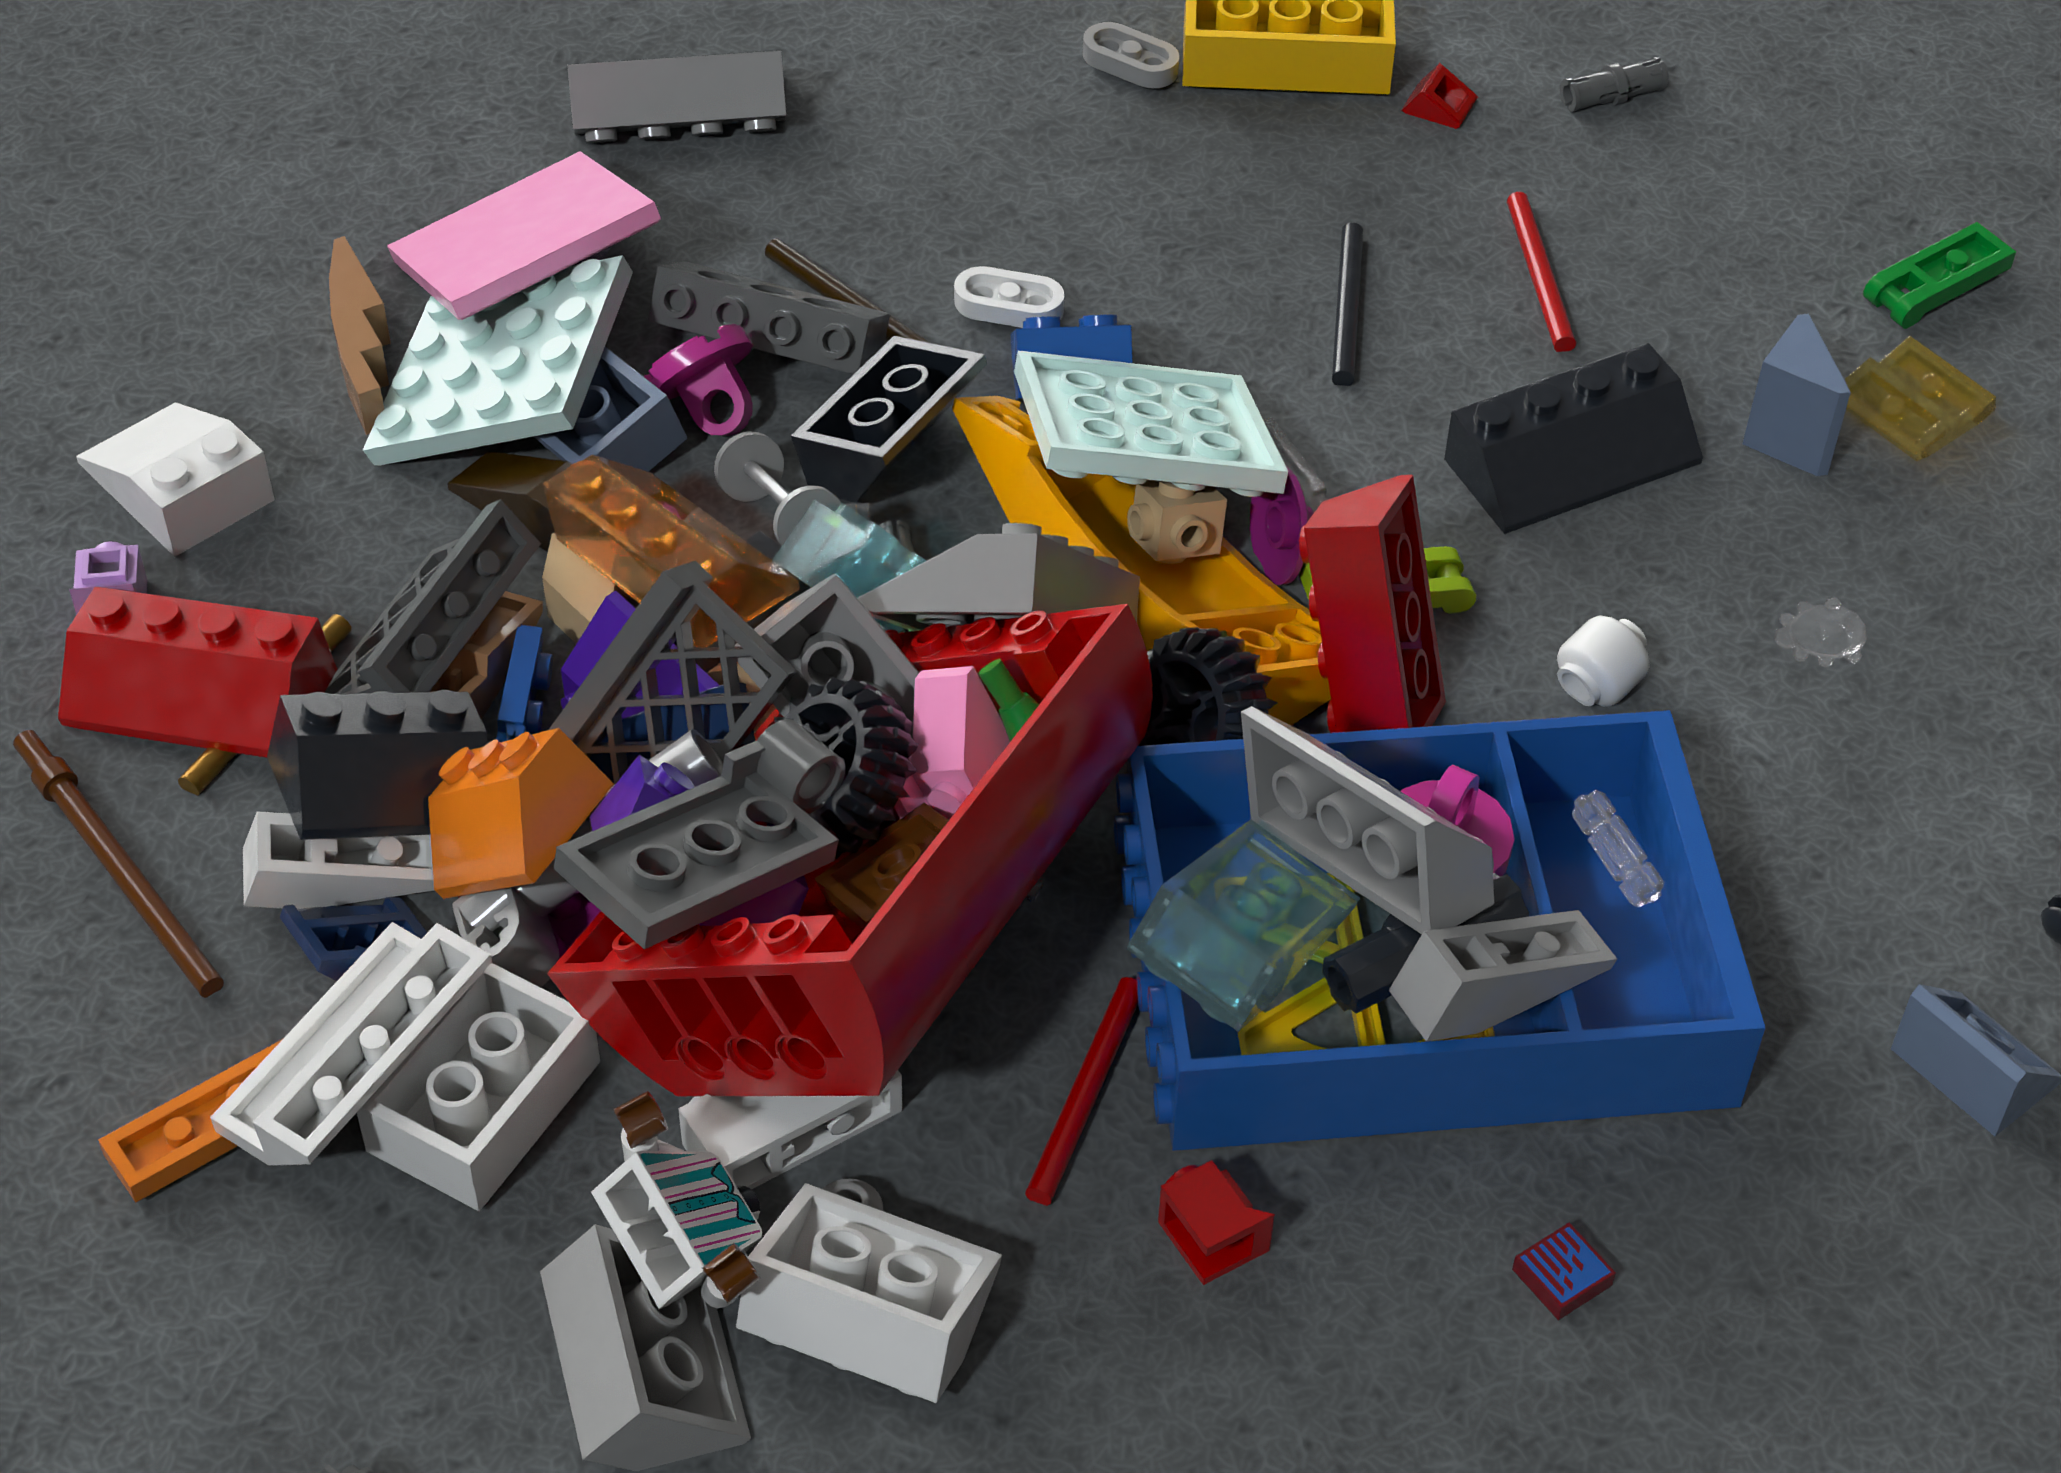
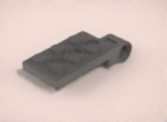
M792 719L778 721L768 727L757 741L726 753L720 777L557 846L554 870L643 949H647L835 861L838 839L808 814L820 809L831 794L834 795L839 789L845 775V763L841 757ZM754 822H768L775 826H762Z

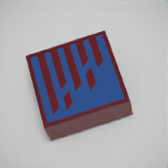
M1570 1222L1516 1255L1512 1267L1517 1276L1558 1321L1613 1285L1616 1274Z

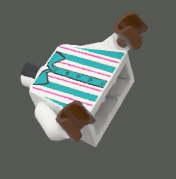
M647 1091L613 1109L623 1126L621 1141L625 1162L591 1193L658 1308L668 1306L701 1285V1296L707 1304L715 1308L727 1307L741 1293L761 1279L746 1254V1251L762 1238V1229L757 1222L760 1213V1202L751 1188L734 1184L719 1157L712 1152L684 1151L658 1140L657 1136L667 1131L668 1126L658 1104L651 1093Z

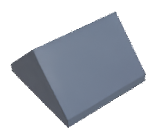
M1809 314L1797 315L1764 359L1742 444L1815 476L1828 475L1851 392Z
M1919 984L1910 995L1891 1050L1992 1135H1998L2061 1083V1074L1961 992Z

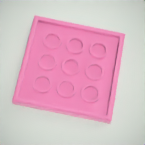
M579 151L387 245L394 262L458 320H464L658 223L661 217L653 200Z

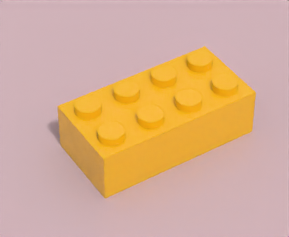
M1185 0L1182 86L1390 94L1396 46L1394 0Z

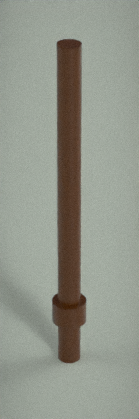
M26 730L18 734L13 741V746L32 770L31 781L45 800L56 802L198 993L206 998L221 990L224 985L221 976L77 788L78 777L62 757L53 756L35 731Z

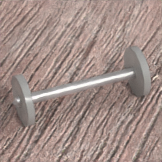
M743 432L725 442L716 456L714 473L718 485L730 497L743 502L756 501L769 494L779 504L773 520L774 534L779 544L788 553L799 558H815L827 553L837 544L844 532L846 516L842 503L832 492L820 486L810 485L800 487L788 493L778 484L784 470L783 454L779 446L762 433Z

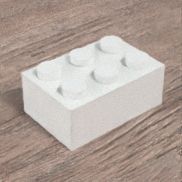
M491 963L358 1110L357 1116L366 1152L480 1212L600 1063L596 1031L589 1025L588 1020L582 1018L568 1001Z

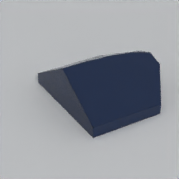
M386 897L383 905H337L297 909L295 905L291 904L283 906L280 919L316 970L335 981L340 979L392 922L420 939L427 934V931L400 897Z

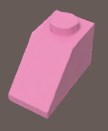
M974 666L922 670L915 678L913 740L919 746L912 754V765L918 770L913 774V777L928 805L948 820H950L1010 743L1003 721Z

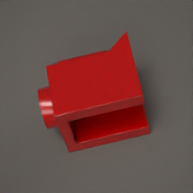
M1212 1160L1199 1167L1197 1165L1185 1166L1175 1172L1165 1184L1161 1185L1158 1223L1203 1285L1270 1251L1275 1214L1253 1209L1252 1203L1226 1169L1220 1172Z

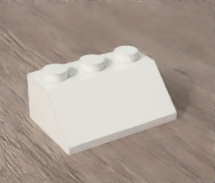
M805 1183L747 1257L761 1279L741 1293L736 1328L762 1337L773 1344L783 1345L831 1363L839 1369L849 1370L892 1386L905 1394L918 1396L937 1403L963 1363L1000 1267L1002 1254Z

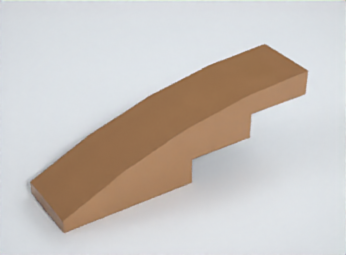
M345 236L334 239L329 273L331 319L348 395L367 435L370 434L377 416L384 410L380 388L388 386L389 380L382 346L391 344L384 303Z

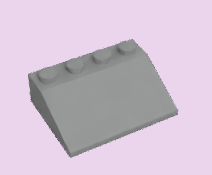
M1006 523L1002 525V534H976L858 597V599L874 618L912 631L923 630L938 623H943L948 627L971 624L985 617L1003 620L1022 617L1030 612L1039 610L1049 614L1127 603L1137 622L1140 576L1118 568V559L1094 556V549L1089 547L1069 546L1068 538L1063 536L1041 534L1042 527L1025 523Z

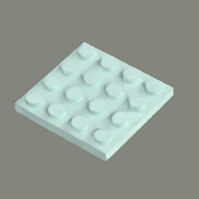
M623 255L602 260L589 259L579 265L570 266L464 320H458L433 296H430L383 403L384 410L377 416L363 448L364 453L372 464L380 466L573 429L633 274Z
M1018 351L1014 373L1046 469H1052L1057 474L1069 478H1083L1088 473L1109 475L1127 484H1143L1147 480L1166 481L1179 488L1192 491L1202 490L1205 486L1229 488L1237 494L1249 497L1261 496L1263 492L1284 493L1288 470L1241 375Z

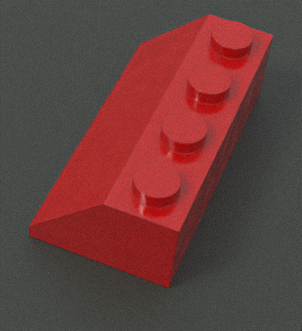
M1399 475L1323 501L1300 532L1299 550L1301 559L1304 563H1309L1313 583L1309 592V612L1313 621H1319L1322 640L1318 651V668L1321 677L1328 679L1331 699L1327 709V723L1330 733L1432 726L1446 703L1413 475Z
M95 586L66 632L58 719L61 725L77 729L206 749L216 748L226 752L267 758L280 695H305L313 692L325 693L337 671V667L319 619L316 617Z

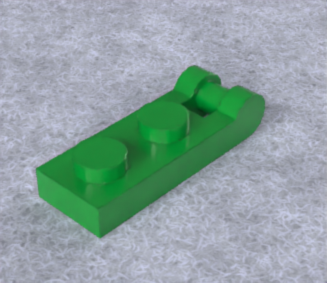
M1975 222L1878 272L1866 284L1863 296L1875 307L1885 306L1891 311V319L1903 329H1907L1917 324L1925 313L2011 269L2016 251L1981 224ZM1907 288L1910 292L1905 294L1901 290Z

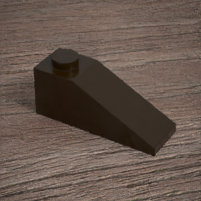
M488 451L447 483L449 491L481 511L486 505L501 499L541 543L539 547L547 552L552 533L617 537L611 487L568 461Z

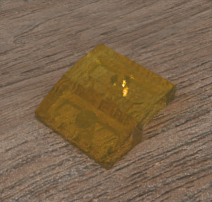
M1911 336L1906 338L1879 363L1870 357L1844 379L1851 392L1846 410L1915 461L1926 458L1977 426L1996 410V396Z

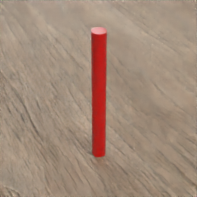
M1514 192L1507 198V205L1556 352L1571 351L1576 346V340L1528 196L1524 192Z
M1123 977L1119 980L1025 1191L1026 1197L1031 1201L1046 1206L1052 1202L1137 1008V980L1134 978Z

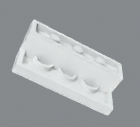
M392 922L210 1117L215 1132L267 1165L311 1164L492 963L491 954L438 923L420 939Z

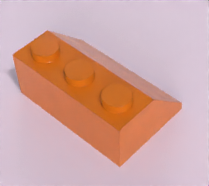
M560 728L532 735L529 732H524L512 740L504 742L493 740L484 747L472 750L468 747L460 749L442 766L439 776L443 780L428 797L434 890L443 899L535 883L555 858L556 847L569 841L614 783Z

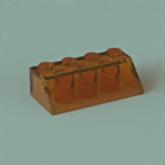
M592 454L570 465L566 470L543 483L557 540L639 603L663 571L692 561H697L714 578L708 587L745 622H748L800 589L799 580L650 472ZM699 608L690 620L693 645L697 648H706L718 640L716 622Z

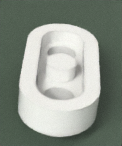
M979 266L969 268L957 276L954 283V303L956 309L970 319L1023 328V321L1029 317L1057 316L1061 320L1064 314V290L1058 282L1049 277Z

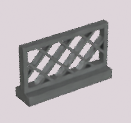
M501 499L486 505L461 538L431 550L337 670L325 693L361 694L376 691L392 693L430 692L541 545L539 540Z
M692 561L661 573L549 728V730L560 728L588 758L593 753H610L614 785L628 769L626 752H650L652 758L676 741H665L660 706L685 705L688 731L694 729L705 738L701 704H726L729 732L724 739H706L724 763L725 754L741 746L797 672L789 662L708 587L714 578L697 561ZM699 608L716 622L719 647L694 648L690 620ZM677 640L678 649H670ZM734 640H735L740 646H735ZM752 656L771 674L759 692H740L736 657ZM720 657L724 693L699 694L695 658ZM679 659L683 695H659L656 667L661 660ZM642 687L643 696H635ZM742 703H750L743 712ZM644 706L649 741L625 742L622 713L627 707ZM608 734V742H602Z

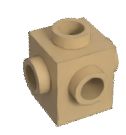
M1147 480L1143 484H1136L1134 504L1130 506L1127 516L1130 536L1155 561L1177 564L1183 562L1188 557L1220 554L1227 499L1213 486H1205L1202 490L1192 491L1179 488L1166 481Z

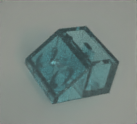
M817 500L812 502L773 558L775 563L811 588L837 573L857 598L926 562L925 559L916 553L910 552L903 547L900 541L872 521L866 520L845 504L841 503L836 512H834ZM874 618L884 631L893 629L900 632L906 629Z

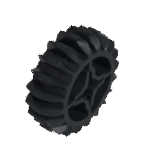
M1182 628L1179 632H1172L1170 635L1155 639L1153 649L1147 651L1152 674L1153 699L1151 716L1145 737L1138 746L1243 739L1241 711L1252 706L1269 714V709L1278 703L1267 698L1265 688L1272 677L1257 673L1260 655L1245 652L1244 639L1228 636L1226 631H1219L1216 628Z
M832 677L824 686L811 684L804 699L791 697L790 712L786 717H774L775 723L784 719L796 721L841 757L845 763V775L839 789L834 795L831 794L820 809L808 814L838 839L835 856L837 860L842 853H857L860 846H862L863 839L879 841L880 824L884 820L896 821L893 811L899 798L910 797L903 788L905 779L918 771L908 758L917 750L919 745L910 735L914 723L901 712L902 706L895 703L893 697L864 681L857 682L853 679L847 681ZM765 822V823H767V826H770V827L775 826V825H773V824H771V823Z

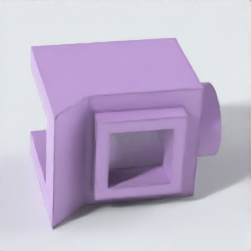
M109 541L103 542L92 549L76 551L74 588L69 589L76 615L95 586L147 594V577L138 545L127 546Z

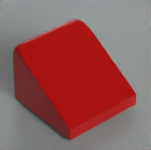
M1439 63L1418 83L1401 111L1457 129L1462 124L1478 96Z

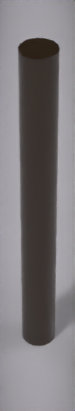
M774 238L767 244L765 248V256L822 296L883 311L780 239ZM890 315L886 340L889 341L893 336L930 343Z

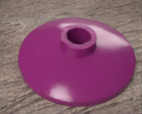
M1287 466L1288 476L1284 493L1263 492L1261 496L1252 497L1250 506V535L1253 552L1259 559L1266 577L1275 585L1289 584L1298 576L1303 565L1299 550L1300 532L1314 514L1312 508L1306 505L1297 477Z

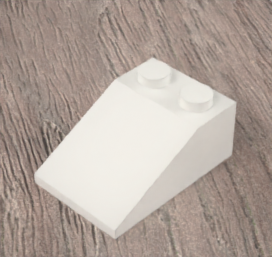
M176 402L76 456L78 463L174 557L275 500L264 451L230 420Z

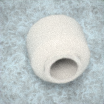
M1602 615L1589 619L1559 649L1557 655L1559 666L1557 676L1562 688L1567 694L1585 706L1597 704L1609 707L1617 704L1646 676L1649 670L1650 661L1648 652L1645 649L1647 645L1645 635L1638 626L1627 619H1620L1618 621L1613 617Z

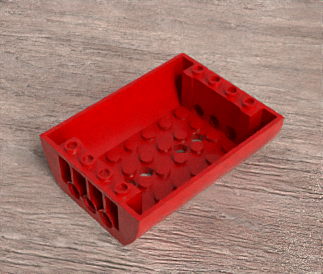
M1128 603L1049 614L1039 610L1030 612L1022 617L1003 620L985 617L971 624L948 627L943 623H938L923 630L901 633L893 629L885 631L919 673L922 670L974 666L978 674L990 662L1001 659L1022 692H1027L1039 703V706L864 930L826 900L814 879L851 853L845 852L837 860L835 859V861L805 874L809 890L798 915H787L771 923L751 924L747 918L739 917L723 925L700 926L698 924L647 949H643L600 911L547 974L580 1016L588 1020L589 1025L612 1048L646 1076L677 1097L704 1096L706 1094L711 1096H879L1145 737L1151 716L1153 699L1152 674L1139 626ZM982 681L990 699L992 700L1001 718V715L999 713L1000 706L998 705V703L996 702V700L994 699V697ZM777 708L754 733L755 741L758 740L768 727L775 723L774 717H784ZM754 822L758 825L767 826L765 822Z

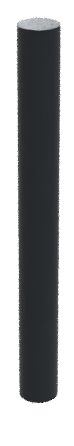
M1358 223L1345 224L1341 235L1332 382L1334 385L1351 386L1354 383L1363 247V227Z

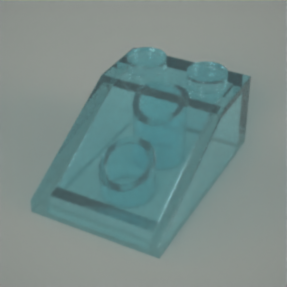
M1251 819L1161 885L1126 949L1145 962L1148 970L1155 976L1172 982L1200 1003L1202 1009L1210 1017L1227 1023L1239 1032L1269 1006L1350 914L1360 900V897Z

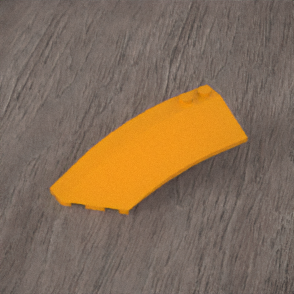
M1001 396L954 398L952 410L1010 523L1042 527L1041 534L1063 536L1068 538L1069 546L1089 547L1094 549V556L1118 559V568L1140 576L1137 624L1147 651L1153 649L1155 639L1170 635L1172 632H1179L1182 628H1216L1219 631H1226L1228 636L1244 639L1245 652L1260 655L1257 673L1272 677L1265 688L1267 698L1278 702L1269 709V715L1289 725H1293L1331 699L1328 679L1321 677L1318 668V651L1322 642L1319 621H1313L1308 608L1298 603L1260 573L1223 536L1220 554L1188 557L1183 562L1177 564L1155 561L1130 536L1128 529V510L1134 504L1136 484L1123 483L1109 475L1090 473L1083 478H1069L1057 474L1052 469H1046L1029 415L1019 409L1020 401Z

